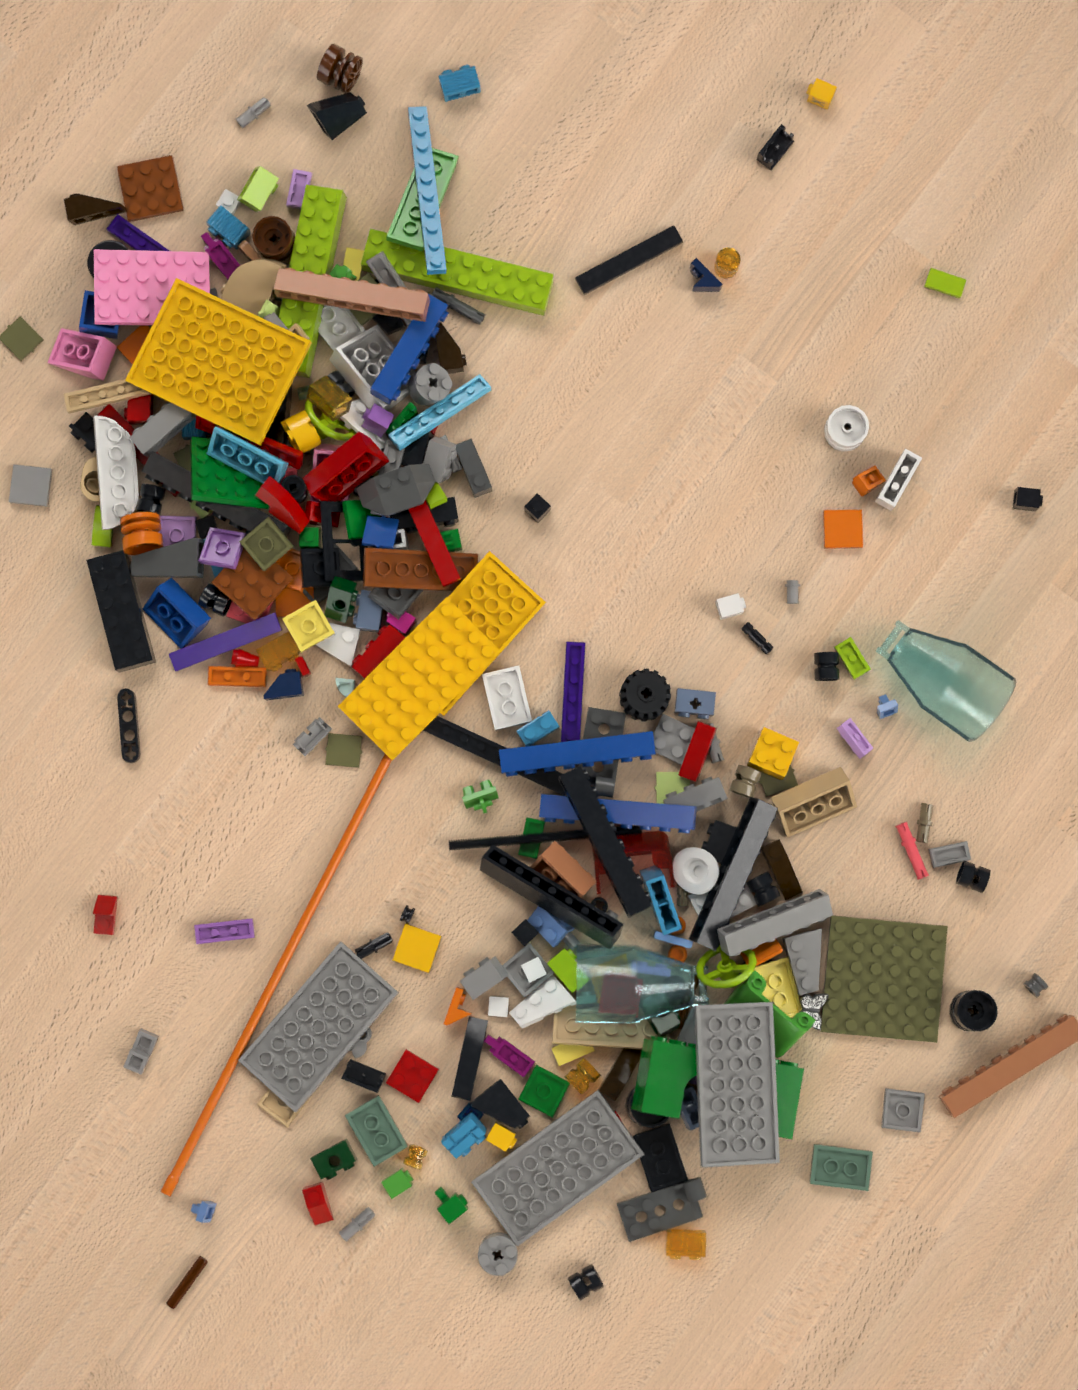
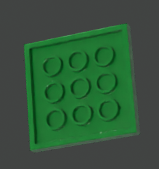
M191 437V500L263 509L269 508L268 504L255 496L262 486L261 482L207 455L211 439Z

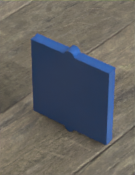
M368 516L362 545L393 549L399 519L385 518V516Z

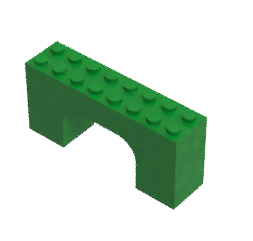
M651 1036L650 1039L644 1038L631 1109L679 1119L685 1087L690 1079L697 1076L696 1044L688 1043V1046H686V1042L669 1039V1043H667V1038ZM775 1059L778 1135L780 1138L792 1140L804 1069L798 1068V1063Z

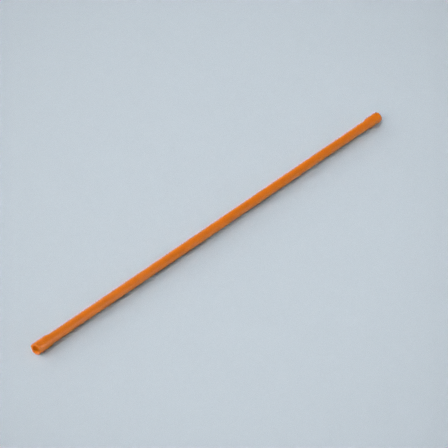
M384 754L174 1168L170 1175H168L161 1189L163 1194L167 1196L172 1195L185 1165L239 1062L238 1060L241 1058L392 761L386 754Z

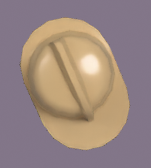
M93 457L84 464L80 489L87 499L99 502L97 459Z

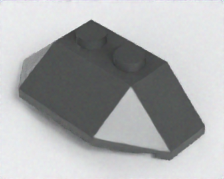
M429 464L408 465L371 478L358 487L357 492L364 508L387 517L422 505L434 486L435 480Z

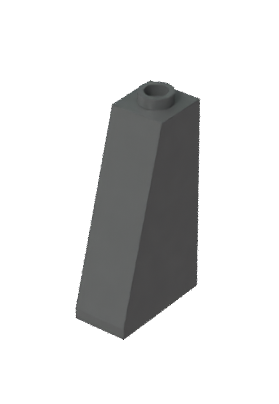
M192 538L132 556V561L129 564L131 576L203 578L204 564H200L198 560L204 546V539Z

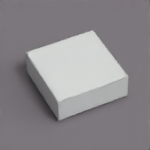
M539 957L521 965L529 983L547 975Z
M489 996L488 1016L507 1017L509 997Z

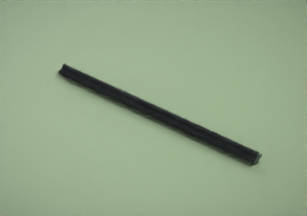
M634 825L632 829L617 826L615 835L616 837L617 835L618 837L619 835L620 837H624V835L626 837L629 834L630 836L631 834L632 836L634 834L638 836L641 835L642 830L640 825ZM581 829V831L533 833V835L528 834V836L527 834H521V836L516 835V837L515 835H511V837L506 835L504 838L503 836H499V838L494 836L492 839L491 837H487V839L482 837L480 840L479 838H475V840L470 838L468 841L467 839H463V841L458 839V841L451 840V842L449 840V851H453V849L465 850V848L477 849V847L489 848L492 844L496 847H503L506 844L507 846H511V844L513 846L516 844L523 845V843L525 845L528 843L535 844V842L536 844L540 842L547 843V841L548 843L552 841L559 842V840L564 842V840L571 841V839L576 841V839L583 840V838L588 840L584 829Z

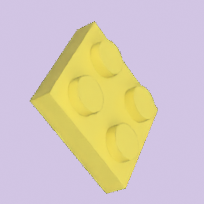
M316 600L282 618L301 653L335 634Z

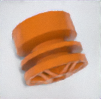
M137 512L125 515L120 519L121 533L125 535L122 539L125 554L135 556L164 547L163 536L159 533L162 529L159 514Z

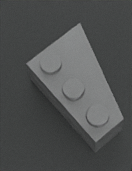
M711 776L701 780V785L695 787L694 784L683 788L684 792L677 794L674 791L665 795L667 799H664L663 802L664 804L696 806L697 811H700L728 798L720 778L712 779Z
M821 928L782 938L798 995L819 991Z

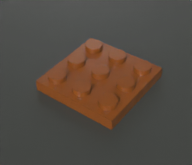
M172 155L117 166L129 222L184 211Z
M243 547L236 570L224 568L211 583L256 621L294 578L276 562L266 571H263Z

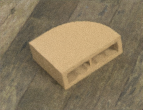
M256 259L242 264L231 274L227 284L223 285L221 299L258 316V312L263 307L266 299L273 302L278 269H285L287 265L273 259Z

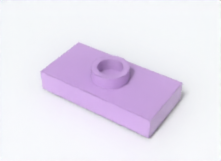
M293 169L286 202L287 207L301 209L306 184H311L312 172Z

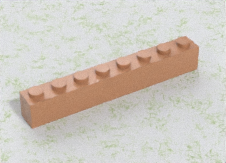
M279 268L274 286L275 294L280 298L423 322L426 321L430 303L429 294L420 289L413 291L407 290V288L402 286L395 288L389 287L384 283H378L377 285L365 280L353 281L347 277L335 278L329 274L317 275L311 271L299 272L292 268Z
M1067 1014L1060 1016L1056 1019L1057 1023L1052 1026L1050 1024L1040 1029L1041 1033L1036 1036L1034 1034L1024 1039L1025 1043L1022 1045L1012 1046L1007 1050L1008 1053L1006 1055L994 1057L990 1065L978 1067L972 1076L966 1075L958 1080L959 1084L956 1086H948L941 1091L943 1094L939 1098L950 1116L956 1118L1078 1041V1021L1074 1015L1067 1016Z

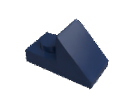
M695 258L691 262L690 272L695 278H700V280L693 286L692 291L719 292L723 284Z

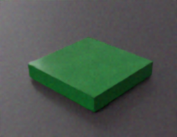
M360 500L342 502L348 540L363 539L367 517L380 516L371 514V510L364 508Z
M536 1064L518 1100L553 1118L570 1082Z

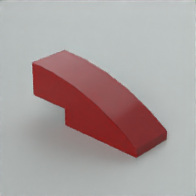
M269 476L255 496L271 507L268 511L300 534L310 522L292 495L280 483Z

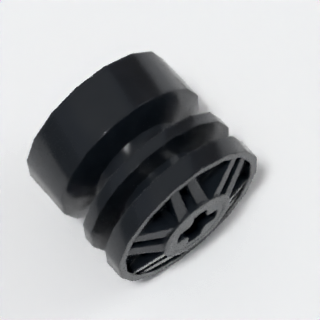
M964 991L958 993L952 999L949 1015L957 1028L963 1031H983L989 1029L994 1024L997 1018V1005L990 994L984 991ZM968 1008L974 1010V1014H970V1012H968Z

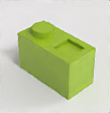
M261 166L255 167L237 200L255 212L261 211L269 195L276 191L279 178Z
M563 948L547 964L573 993L590 977L575 961L577 956L573 951Z

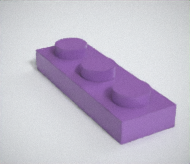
M253 918L194 925L196 944L255 938Z

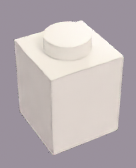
M739 593L715 601L720 620L743 614L744 608H746L744 598H740Z

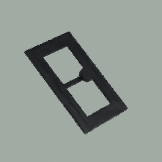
M320 501L325 581H333L335 576L350 581H363L364 548H368V546L362 545V539H333L331 512H343L342 502ZM333 543H350L354 547L359 546L361 570H335Z

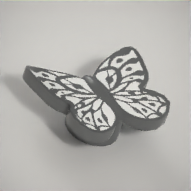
M827 993L815 994L813 997L809 994H804L800 998L802 1010L799 1012H805L816 1021L812 1028L821 1030L822 1020L819 1011L829 998Z

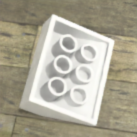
M378 325L337 347L329 359L368 409H371L375 403L388 411L409 395V381L406 385L402 384L399 389L401 391L397 401L393 400L390 405L370 394L373 383L395 349L393 343ZM413 368L411 369V371H410V373H409V375H411V376H412V374L415 373V371H414Z

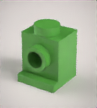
M336 264L329 274L335 278L347 277L353 281L356 279L352 271L344 265L339 266Z

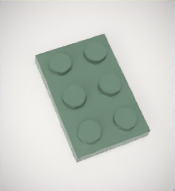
M380 1095L345 1115L374 1167L408 1147Z
M814 1144L809 1183L869 1191L873 1151Z

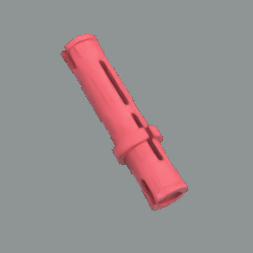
M907 822L896 825L902 840L901 845L906 849L917 880L929 876L915 844L916 839L912 836Z

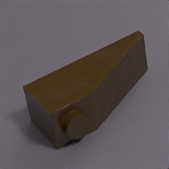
M72 194L69 198L64 199L67 220L74 226L127 212V208L121 203L87 195Z
M440 322L438 325L439 331L435 336L440 366L448 374L464 372L463 366L467 365L466 356L461 354L460 347Z
M780 839L761 847L762 854L784 899L787 900L802 893L801 886Z
M623 1048L598 1090L616 1101L638 1064L642 1049Z

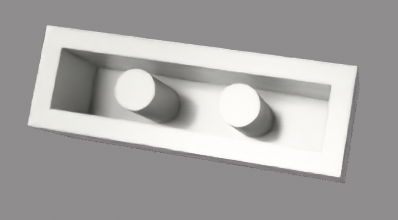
M905 449L875 502L892 511L922 457Z

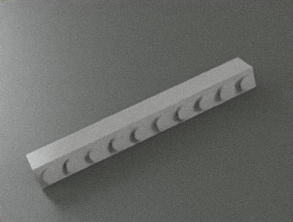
M274 312L263 318L289 330ZM167 402L157 414L147 419L146 424L136 428L132 433L133 435L129 438L142 454L149 458L152 451L157 452L183 427L194 420L196 415Z

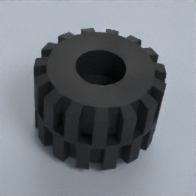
M645 668L642 671L636 670L622 684L619 694L620 704L624 707V712L630 714L632 719H640L644 722L651 719L652 721L661 715L669 705L671 688L666 683L667 679L664 675L661 677L658 671H649V669ZM644 690H647V693L651 695L647 699L641 694Z

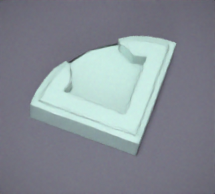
M336 678V686L341 694L347 697L354 690L355 680Z

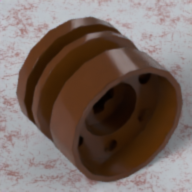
M331 44L320 62L317 80L326 85H331L335 81V89H341V92L348 93L352 90L360 76L363 57L355 56L352 52H349L345 57L346 51L344 48Z
M268 216L257 222L253 229L252 238L254 245L264 258L281 262L292 256L295 234L285 220L276 216ZM275 238H278L279 241H277V244L274 245L273 242L275 241Z

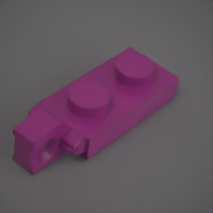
M205 232L201 235L202 240L206 244L203 248L225 278L229 280L231 274L241 265L220 239L216 237L213 240Z
M488 1034L484 1039V1042L491 1046L489 1051L493 1053L492 1055L522 1077H525L535 1063L533 1059L500 1036L496 1040Z

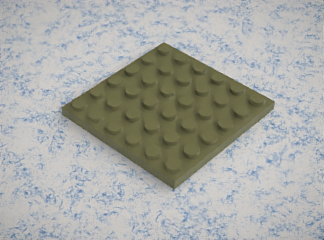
M831 916L824 993H827L829 998L822 1006L820 1031L937 1043L948 926Z

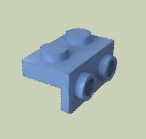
M539 906L527 920L553 948L558 946L568 932L574 930L572 926Z

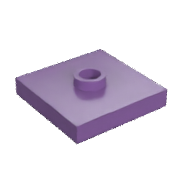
M210 527L198 560L199 563L236 570L243 550V546L239 541L246 536V533Z

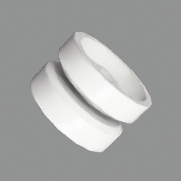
M852 405L841 406L835 409L827 419L824 427L825 438L828 444L836 450L843 452L852 451L859 447L867 436L869 421L865 413L858 407Z

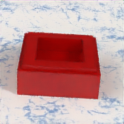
M301 656L295 658L302 675L305 678L310 676L311 672L304 658Z

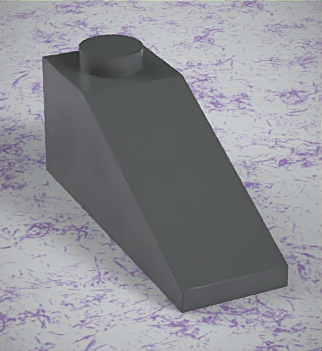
M472 439L457 444L455 450L474 497L492 492L491 483Z

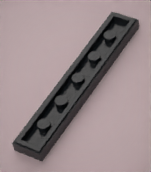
M675 225L575 277V280L582 293L586 295L682 244L683 240Z

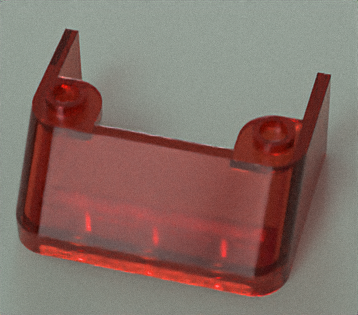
M642 832L638 836L637 834L636 836L635 834L633 836L629 834L626 837L625 835L624 837H620V835L618 837L617 835V839H621L625 845L624 852L626 856L652 854L653 864L659 869H667L669 888L675 887L670 844L665 832ZM592 847L594 876L597 881L595 883L596 895H600L599 875L606 873Z

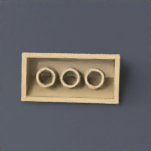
M841 767L770 797L773 806L778 808L776 815L787 838L857 807L850 780Z

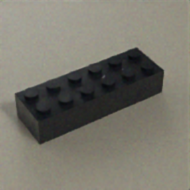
M121 550L86 560L115 670L120 673L156 663L134 576H131L129 570L130 561L128 554Z

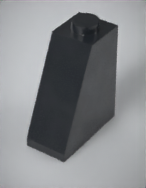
M351 92L307 105L323 133L331 140L335 139L367 114L363 107L365 103L359 95L356 97Z
M502 1079L496 1081L469 1103L472 1108L513 1129L516 1127L521 1129L528 1123L527 1118L530 1117Z

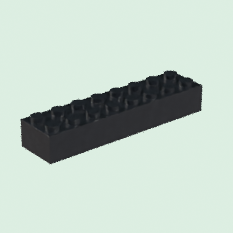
M152 451L142 469V472L146 473L145 478L158 485L162 482L163 485L161 487L174 494L176 491L180 492L179 497L192 503L191 472ZM196 501L195 504L207 512L210 509L213 510L212 515L223 521L229 519V524L241 531L243 528L247 529L246 534H249L267 517L272 519L286 537H288L292 530L288 525L255 507Z

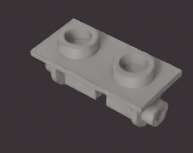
M320 717L318 719L315 718L307 727L310 731L308 735L303 731L294 740L295 743L293 745L304 756L312 751L332 730Z

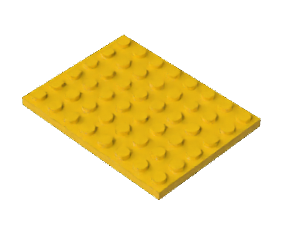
M176 278L125 381L261 446L312 342Z

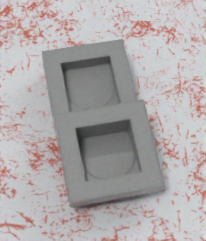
M141 1028L128 1054L124 1068L141 1075L159 1036Z

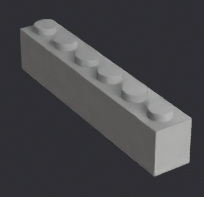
M818 889L717 929L721 950L729 957L737 956L745 950L755 949L758 945L772 942L780 936L790 935L793 931L805 929L816 922L825 921L828 917L833 916L829 895Z

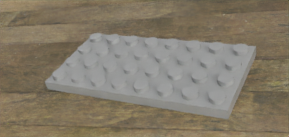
M340 941L238 1061L294 1112H297L399 992Z
M773 1002L694 1005L700 1166L719 1167L780 1163Z
M596 1090L472 1180V1184L516 1246H519L642 1157L644 1152L601 1092Z

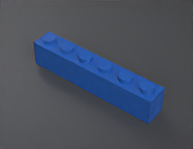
M430 294L426 321H411L371 387L370 394L389 405L393 400L397 401L401 394L399 389L402 384L406 385L411 377L409 375L411 369L415 370L420 362L419 356L421 353H426L430 346L428 341L431 337L435 338L439 331V323H444L449 314L447 312L448 305Z

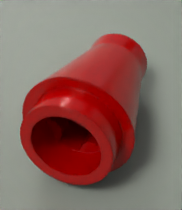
M233 649L231 664L235 665V667H258L260 656L242 649Z

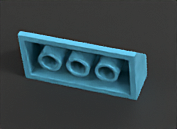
M215 426L207 455L262 484L269 476L278 483L281 482L289 463L221 427Z

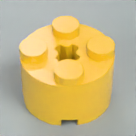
M305 410L280 422L293 448L305 453L321 445L320 437Z

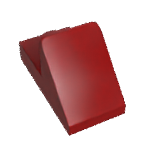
M307 501L305 514L310 521L309 523L321 526L320 503ZM331 512L332 527L338 528L340 512Z
M97 896L93 909V914H95L93 934L114 935L118 896Z

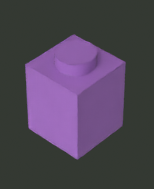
M374 403L371 409L367 408L362 415L364 421L361 427L382 437L388 429L394 414Z

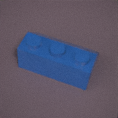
M173 578L157 586L142 608L180 649L188 645L211 619Z

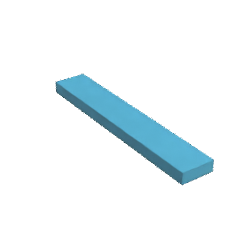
M479 374L447 395L440 402L435 403L388 434V438L399 451L491 391V386Z

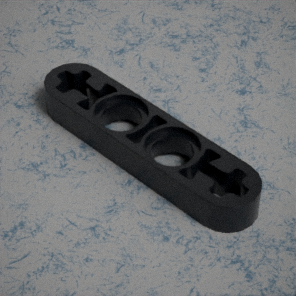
M125 688L120 690L117 695L121 753L124 761L135 763L140 759L141 755L137 702L135 693ZM126 692L132 696L128 699V705H133V708L126 707L122 709V706H126V701L122 699ZM126 711L133 713V719L129 722L123 719V714ZM128 730H132L135 733V737L131 741L125 739V732ZM136 743V746H132V752H136V756H133V759L130 760V757L126 756V753L130 752L129 746L125 747V744Z

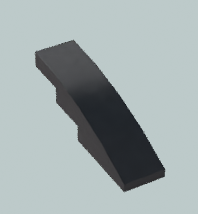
M469 1016L451 1097L471 1101L488 1020Z

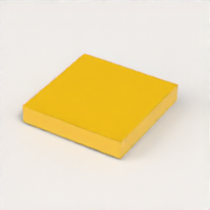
M405 924L392 960L429 973L442 936Z

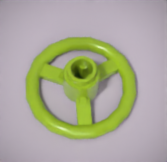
M323 395L310 396L305 402V411L310 417L320 439L330 437L338 441H348L356 434L352 428L348 429L344 425L345 422L340 421L338 416L335 417L331 414L332 411H329L327 405L334 409L338 407L335 406L329 397ZM316 402H318L322 413L319 419L316 417L312 407ZM335 428H340L349 431V433L343 434L335 432L334 430Z
M721 946L717 947L716 951L710 949L698 961L696 967L697 977L704 985L712 988H733L747 980L754 972L757 964L755 953L751 949L743 951L742 953L748 957L749 963L748 965H736V962L721 950ZM721 953L722 960L717 964V969L704 974V967L709 959ZM720 977L721 981H715L714 979Z

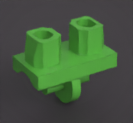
M490 780L482 781L480 783L482 790L478 792L474 791L473 786L463 788L464 796L462 799L466 809L474 807L475 811L482 809L484 814L488 813L486 807L493 805L492 800L499 798L496 787L492 785Z

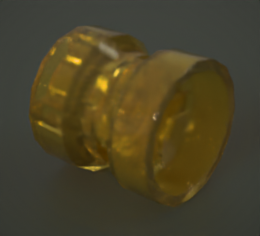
M410 1144L408 1148L409 1156L405 1157L403 1163L421 1170L423 1166L421 1160L426 1157L428 1150Z

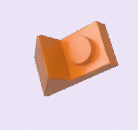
M875 465L855 476L852 484L863 497L884 483L886 479Z
M456 987L444 1021L446 1026L472 1014V1012L458 1008L459 1005H463L466 994H463L464 989Z

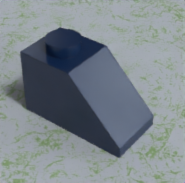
M296 669L285 670V673L280 674L263 695L264 700L304 696L301 672H296Z

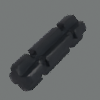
M747 622L742 627V631L748 634V637L758 647H761L765 654H769L773 650V646L766 642V639L757 629H753L754 626L750 622Z

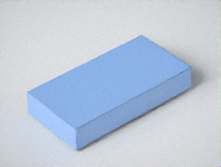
M656 930L653 935L655 939L689 949L692 948L693 941L670 934L663 935L662 932Z

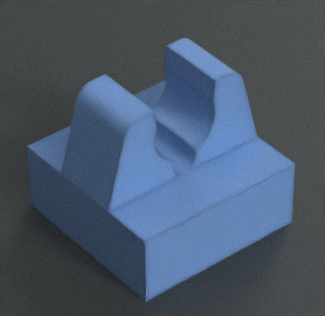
M886 694L879 697V705L877 706L879 719L898 713V704L895 699L889 701Z
M202 1201L201 1204H193L191 1212L197 1214L196 1221L201 1223L211 1222L217 1203Z

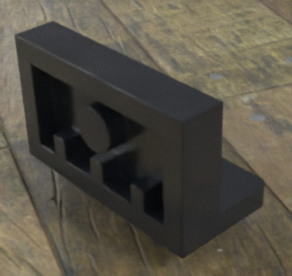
M85 412L74 425L72 423L69 425L72 429L70 433L78 441L82 438L86 442L84 446L93 453L96 451L94 420L90 414Z

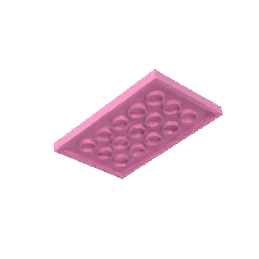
M94 249L95 325L152 326L176 278L210 293L208 253Z

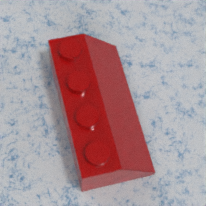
M359 431L305 475L303 480L310 495L321 501L340 502L356 486L366 481L387 464L389 459L370 437Z

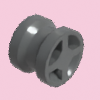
M1036 973L1032 975V979L1023 983L1027 990L1036 998L1040 996L1042 990L1048 988L1046 982Z

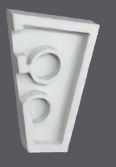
M329 623L335 634L316 644V646L352 667L361 630Z
M551 975L509 1013L523 1029L543 1020L545 1016L552 1013L556 1014L562 1011L563 1008L570 1005L574 1006L578 1003L557 978Z

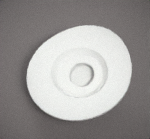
M689 847L681 850L675 856L672 863V873L681 888L689 893L700 895L709 892L717 883L719 866L714 856L708 851L697 847Z

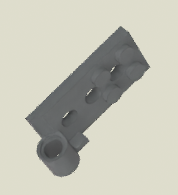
M588 707L583 739L623 735L626 713ZM601 724L609 726L610 731L608 734L603 735L599 732L598 728ZM613 760V764L603 765L604 768L601 772H595L592 767H583L582 764H579L583 770H587L590 776L588 781L590 785L595 786L599 796L613 798L619 760Z
M697 1177L617 1203L629 1242L702 1218L703 1215L698 1201L706 1198L707 1195L701 1177ZM676 1199L684 1201V1206L680 1210L673 1207V1202ZM658 1205H663L666 1209L662 1216H658L654 1212L655 1207ZM639 1211H644L647 1214V1219L643 1222H639L636 1219V1214Z

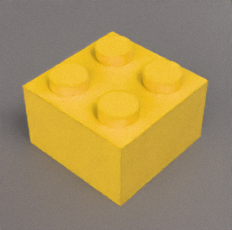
M763 727L747 762V766L783 780L799 742Z

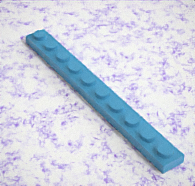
M427 106L408 107L427 275L446 274L447 269Z

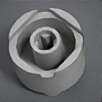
M437 363L427 364L410 377L409 394L417 404L432 406L449 394L453 383L448 372Z
M497 1232L490 1234L480 1243L478 1251L479 1264L487 1273L503 1276L510 1272L517 1262V1246L511 1237L505 1233ZM498 1250H501V1255H502V1257H501V1256H498V1258L494 1257V1255H495L494 1252H497Z

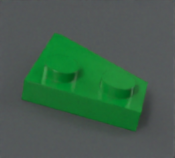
M409 402L397 418L390 423L385 432L387 437L388 434L418 415L416 406L412 402Z

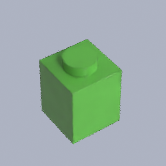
M402 1167L383 1179L381 1183L391 1199L412 1187L411 1181H413V1177L408 1170L404 1171Z

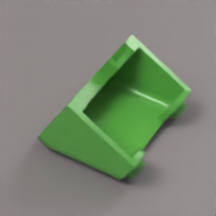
M754 970L747 980L737 985L724 1004L771 1002L762 995L766 988L765 979ZM773 1004L775 1057L783 1056L812 1027L816 1020L805 1012H799L791 1019Z

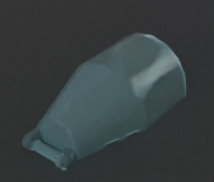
M897 620L895 628L882 646H878L876 652L887 659L922 709L968 742L975 741L992 725L1008 703L1016 686V678L967 644L909 628ZM903 630L905 632L892 652L890 654L887 653V650Z
M601 944L576 945V1023H638L646 1018L658 1017L660 1014L675 1012L694 1005H709L707 986L700 980L699 996H694V975H697V965H691L638 945L614 944L610 950ZM704 966V974H708L707 966Z

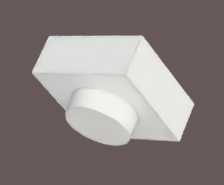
M225 189L216 206L219 207L221 205L234 215L241 202L237 200L238 195Z

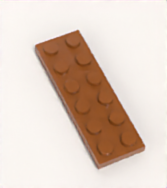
M364 548L363 587L453 591L478 564V554L449 552L461 580L443 587L427 551Z

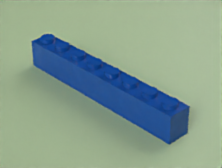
M653 731L499 750L502 774L506 773V777L517 776V772L525 771V774H535L538 769H544V772L556 771V767H563L564 770L575 769V765L582 764L583 767H592L596 762H602V765L613 764V760L620 759L621 763L632 762V758L640 757V760H650L656 754Z
M541 794L539 817H543L544 822H556V819H563V823L575 824V820H579L567 796ZM598 799L600 805L604 804L608 812L606 815L608 821L621 824L620 828L632 829V825H640L641 830H651V826L659 827V831L670 832L671 828H677L678 833H690V830H695L696 806Z

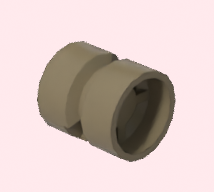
M738 765L735 773L737 778L732 781L729 790L748 798L753 797L756 791L754 785L759 782L762 773L755 769Z

